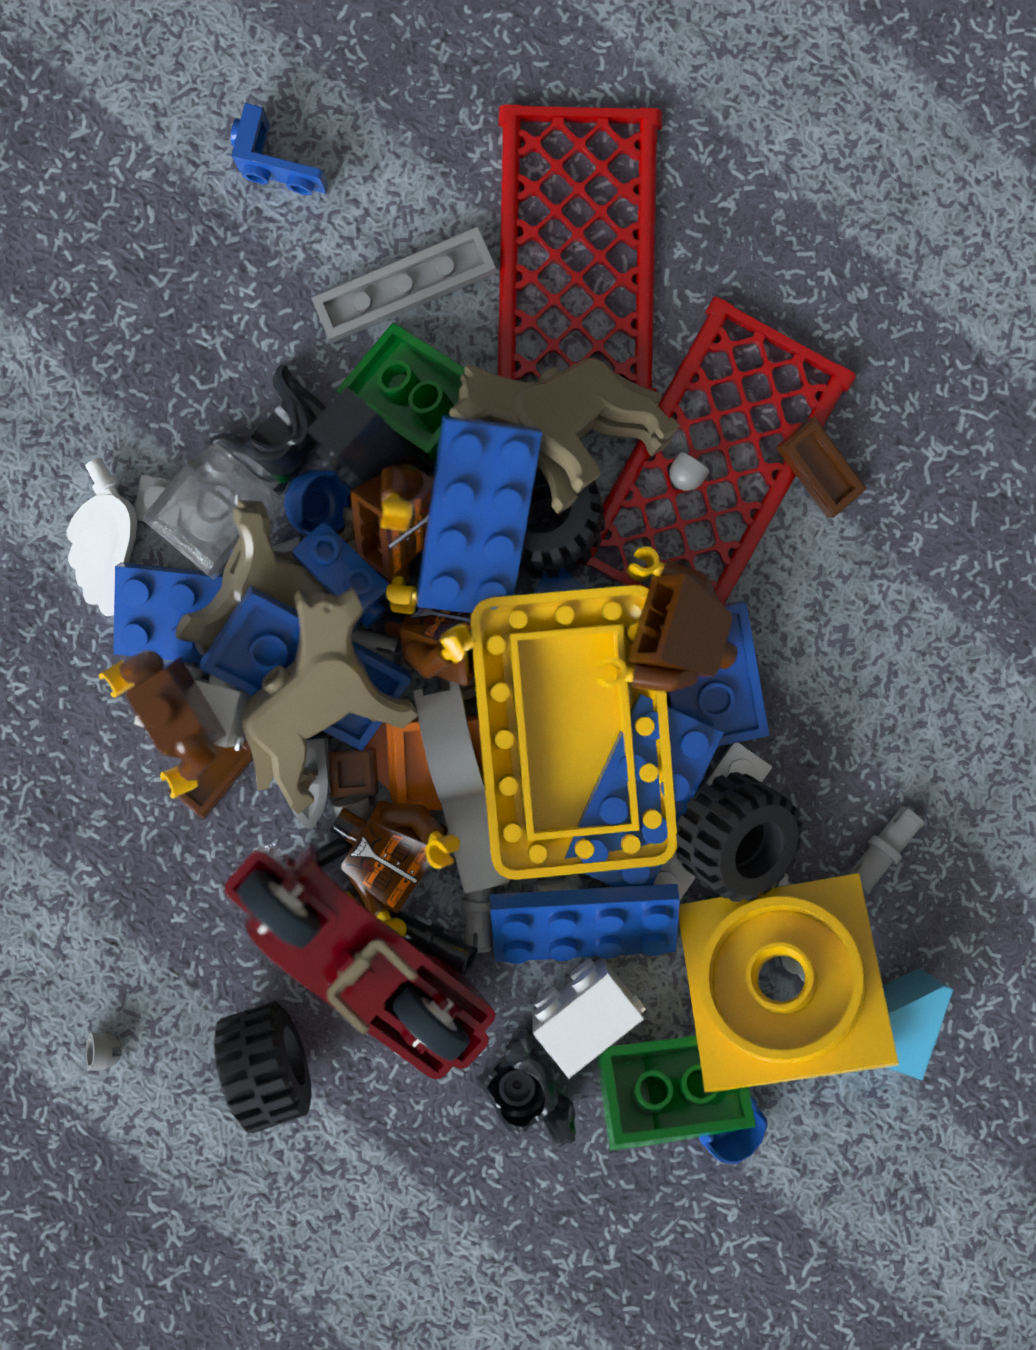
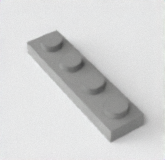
M476 227L311 297L328 339L332 344L496 274V267L479 228Z

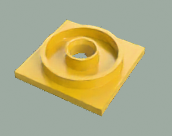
M859 873L772 888L766 894L760 892L756 899L750 901L743 898L741 902H733L729 898L719 897L679 904L681 937L703 1082L707 1093L899 1065ZM786 956L793 958L799 962L805 973V982L801 992L788 1001H775L768 998L762 993L759 986L761 968L768 960L774 957Z

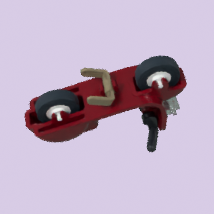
M340 837L319 849L312 843H309L295 859L286 854L281 856V849L274 844H269L264 848L262 846L256 847L224 885V891L228 898L247 913L245 927L254 944L287 974L338 1010L362 1034L368 1032L429 1078L441 1079L453 1066L458 1069H464L471 1065L489 1043V1036L485 1031L495 1019L494 1010L486 999L455 969L439 958L423 953L350 896L323 871L322 867L345 855L352 844Z

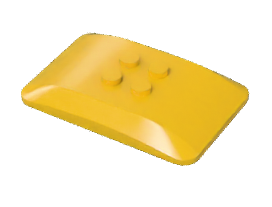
M630 585L492 597L477 604L471 613V635L476 642L472 651L490 855L493 867L499 875L507 879L519 880L650 867L666 863L677 850V826L666 692L632 687V682L626 681L613 687H603L596 680L598 678L615 680L617 677V670L613 665L599 664V662L606 658L617 657L625 663L626 667H635V663L628 661L649 589L643 586ZM638 694L652 699L653 709L655 712H658L660 739L656 740L658 769L652 763L647 762V764L641 767L639 775L643 781L653 782L659 773V785L663 781L664 795L660 790L662 814L655 809H647L642 814V822L646 827L655 829L660 826L663 817L667 822L668 838L660 844L649 843L641 847L640 840L635 835L627 834L621 839L623 850L608 852V858L604 862L585 864L580 858H590L594 853V846L588 839H580L574 847L578 857L564 859L571 840L575 836L639 830L630 709ZM641 716L636 719L634 728L640 735L648 736L654 731L655 725L652 719ZM621 730L623 732L624 750L627 759L630 822L618 825L607 824L578 827L577 825Z

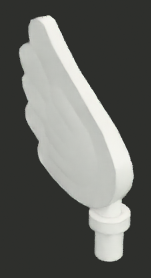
M96 458L85 465L95 483L92 488L96 495L77 510L66 530L69 541L73 543L68 561L70 566L76 570V581L83 588L85 601L91 605L98 604L101 613L105 616H113L115 566L120 562L129 563L136 539L137 516L133 505L119 495L117 488L120 486L117 477L115 475L111 476L102 458Z

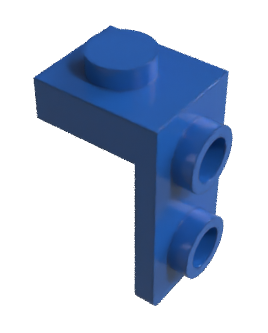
M245 103L241 118L236 117L233 122L230 136L231 145L234 146L231 156L239 172H242V176L258 184H268L269 180L285 183L289 190L301 195L309 196L313 194V191L326 194L328 183L323 170L263 155L270 123L263 107Z
M322 523L293 548L292 556L332 595L337 596L352 587L355 589L363 614L354 624L352 633L362 624L367 629L370 628L385 613L387 609L383 604L387 597L386 589L389 583L328 524Z

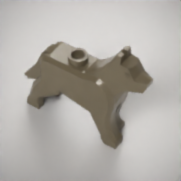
M596 358L583 359L562 372L558 367H553L546 371L536 383L507 379L468 364L464 369L465 373L460 377V381L463 384L459 390L460 402L451 408L449 412L450 416L539 428L542 431L536 466L547 479L552 495L551 506L557 514L575 502L577 495L574 491L576 493L581 492L601 474L599 465L594 462L580 441L591 429L609 436L638 438L645 443L646 450L653 456L668 446L673 439V434L679 428V424L674 418H668L658 407L662 394L643 388L611 371L604 362Z
M238 500V506L234 507L232 518L238 527L240 537L223 572L222 586L207 606L199 611L182 616L175 631L178 640L193 642L197 651L203 656L250 585L297 610L295 594L299 590L308 598L317 592L331 594L292 554L273 550L270 543V518L267 516L265 505L261 501ZM344 507L342 517L345 522V528L339 536L356 552L352 507Z
M353 587L337 596L317 592L308 598L301 590L295 594L300 628L299 645L295 661L286 669L282 665L272 669L262 681L261 686L263 688L246 702L242 713L243 731L255 764L257 790L268 789L274 777L290 808L297 814L301 813L315 801L314 795L308 790L316 779V774L311 769L304 768L307 758V738L328 728L349 713L367 717L372 722L380 721L402 729L418 716L416 708L408 700L391 697L374 686L362 660L353 649L351 641L352 628L363 614L358 595Z

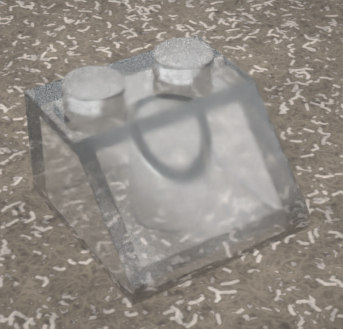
M215 442L184 465L147 510L142 520L214 580L224 572L240 537L238 527L232 518L234 507L238 506V500L263 502L267 516L270 518L271 531L284 506V499Z

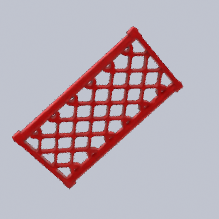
M513 104L499 106L498 125L503 128L497 375L518 381L531 374L539 379L542 375L536 370V366L549 353H556L569 367L573 366L578 362L571 361L559 348V344L572 331H579L592 345V349L580 361L590 358L594 354H601L613 366L616 374L643 388L657 392L656 388H652L657 131L662 129V110L659 108L550 107ZM521 122H552L537 137H533L527 131L521 130ZM564 123H596L597 125L584 137L578 138ZM609 124H639V132L633 134L628 139H623ZM555 130L561 131L574 145L559 160L553 159L541 146V143ZM600 131L606 132L619 147L604 161L598 160L586 147V143ZM520 141L525 143L523 147H520ZM638 143H639V150H637V149L635 148V145L638 144ZM532 152L539 153L551 166L550 170L535 182L520 174V158H524ZM576 153H582L596 168L581 183L574 181L563 169V165ZM621 154H626L631 159L639 161L638 177L633 178L626 184L620 183L607 168ZM553 175H560L573 189L572 193L560 204H553L540 191V187ZM598 176L606 177L618 191L614 197L602 206L596 204L585 192V188ZM519 185L524 188L522 192H519ZM635 188H638V195L634 193ZM532 196L539 198L550 210L549 215L537 226H530L524 220L519 219V203L526 201ZM577 197L582 198L595 212L594 216L582 227H575L562 214V210ZM621 198L627 199L631 204L638 206V220L627 228H620L607 215V210ZM553 219L560 220L572 233V236L559 249H552L539 236V232ZM598 220H603L617 235L616 239L604 250H597L584 237V232ZM518 230L523 232V235L518 237ZM635 232H637V240L633 237ZM529 241H536L549 255V258L535 271H529L525 266L518 264V247L526 245ZM574 242L582 243L594 256V259L580 272H574L561 258V254ZM619 243H625L631 249L637 250V267L629 269L626 273H619L606 259V255ZM554 263L558 264L571 278V281L557 294L550 293L538 280V276ZM596 265H603L616 279V282L602 295L595 294L583 281V277ZM518 274L522 276V280L517 282ZM633 277H636V284L632 282ZM530 285L536 286L548 299V303L534 316H529L524 311L517 309V292L524 290ZM575 286L580 287L593 301V304L579 317L572 316L560 303V299ZM619 287L625 288L631 294H636V312H631L624 318L617 317L605 304V300ZM551 308L558 309L570 322V326L556 339L549 338L537 325V321ZM596 309L603 310L615 324V327L601 340L594 339L582 326V322ZM517 319L521 321V325L516 327ZM634 321H635V329H633V328L631 327V323L634 322ZM528 330H534L547 343V348L533 361H528L522 355L516 354V336H520ZM617 332H623L628 337L635 339V356L630 357L623 363L616 362L604 349V344ZM517 363L520 365L521 368L519 371L515 372ZM632 366H635L634 374L630 371Z
M713 297L705 311L707 318L658 407L668 418L675 414L676 422L679 424L677 430L683 431L689 449L687 454L698 461V457L716 451L721 452L728 470L727 476L711 481L704 480L699 487L694 489L702 495L706 514L691 520H683L680 517L676 496L694 490L674 489L670 482L667 466L672 464L675 458L666 459L662 451L654 455L653 461H648L650 454L646 450L645 443L639 439L603 503L605 511L603 514L606 523L605 531H600L602 542L599 547H616L620 553L623 571L620 572L595 558L594 556L599 549L595 547L590 548L592 558L586 564L581 559L577 560L576 563H582L587 567H591L623 586L636 585L649 589V587L628 575L627 568L629 566L623 545L633 540L645 538L649 541L651 548L657 552L654 536L658 533L675 529L680 533L684 553L683 555L666 560L659 557V562L666 564L668 560L673 562L685 560L688 562L689 568L696 570L693 562L695 556L711 551L717 552L721 562L726 566L717 582H710L719 598V602L723 605L729 598L796 477L785 460L783 463H766L759 445L761 438L780 434L785 439L802 424H788L786 422L781 401L797 395L804 396L808 406L812 409L808 418L816 417L821 426L824 427L842 392L849 391L857 376L850 369L830 361L738 310L734 305L722 298ZM726 319L754 335L742 340L732 341L722 326ZM718 336L719 339H720V342H719V343H714L716 337ZM766 340L793 355V357L781 362L771 363L767 358L763 341ZM754 343L758 346L762 367L741 372L737 368L733 349ZM707 353H726L732 375L717 380H709L704 369L700 367ZM803 362L829 375L830 379L827 384H809L803 368ZM787 365H794L799 374L802 385L801 389L781 394L776 389L772 371ZM759 373L764 374L767 377L771 397L756 402H749L745 397L742 379ZM696 375L698 377V381L692 383V380ZM732 382L737 387L741 404L732 409L719 411L715 407L711 388ZM686 391H703L707 397L710 414L689 420L678 405ZM816 393H821L819 399L816 400ZM766 404L774 405L780 422L779 428L758 433L754 428L750 410ZM740 412L746 418L749 436L729 442L724 438L720 418ZM705 421L713 422L719 444L704 450H696L691 440L689 427ZM744 443H751L756 453L758 466L747 471L736 472L732 467L728 453L729 448ZM643 468L647 470L659 469L662 471L667 487L665 494L651 498L642 497L635 482ZM777 471V474L773 479L772 472ZM758 473L769 488L761 503H746L741 498L737 480L740 477ZM722 482H729L734 491L736 506L719 512L712 510L706 491L707 487ZM631 492L632 495H633V498H632L631 500L627 501L626 499H627L629 493ZM662 499L669 500L675 515V523L659 529H653L649 524L645 506L648 503ZM621 507L625 509L638 508L640 510L645 525L643 533L627 538L619 535L613 522ZM756 510L755 514L751 518L750 511ZM737 512L740 514L743 523L747 526L739 542L721 541L715 523L716 518ZM700 521H707L712 529L715 540L714 545L698 551L691 550L686 538L685 527ZM609 531L611 533V538L608 540H604L606 534ZM729 549H734L731 557L729 558Z

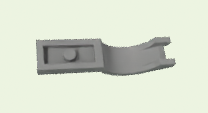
M450 681L451 689L429 695H425L424 688L414 690L413 692L422 741L433 784L442 804L449 834L457 836L460 840V848L454 852L464 894L508 884L510 879L499 875L493 867L490 855L484 781L472 744L461 685Z

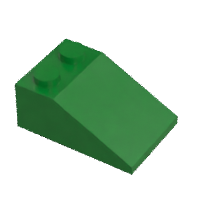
M392 322L337 388L336 392L340 394L348 387L383 418L418 459L435 470L443 415L450 416L451 408L460 402L459 390L463 385L460 377L465 373V367Z
M697 1036L610 1046L596 1057L610 1151L662 1144L756 1126L749 1087L709 1093L705 1091Z

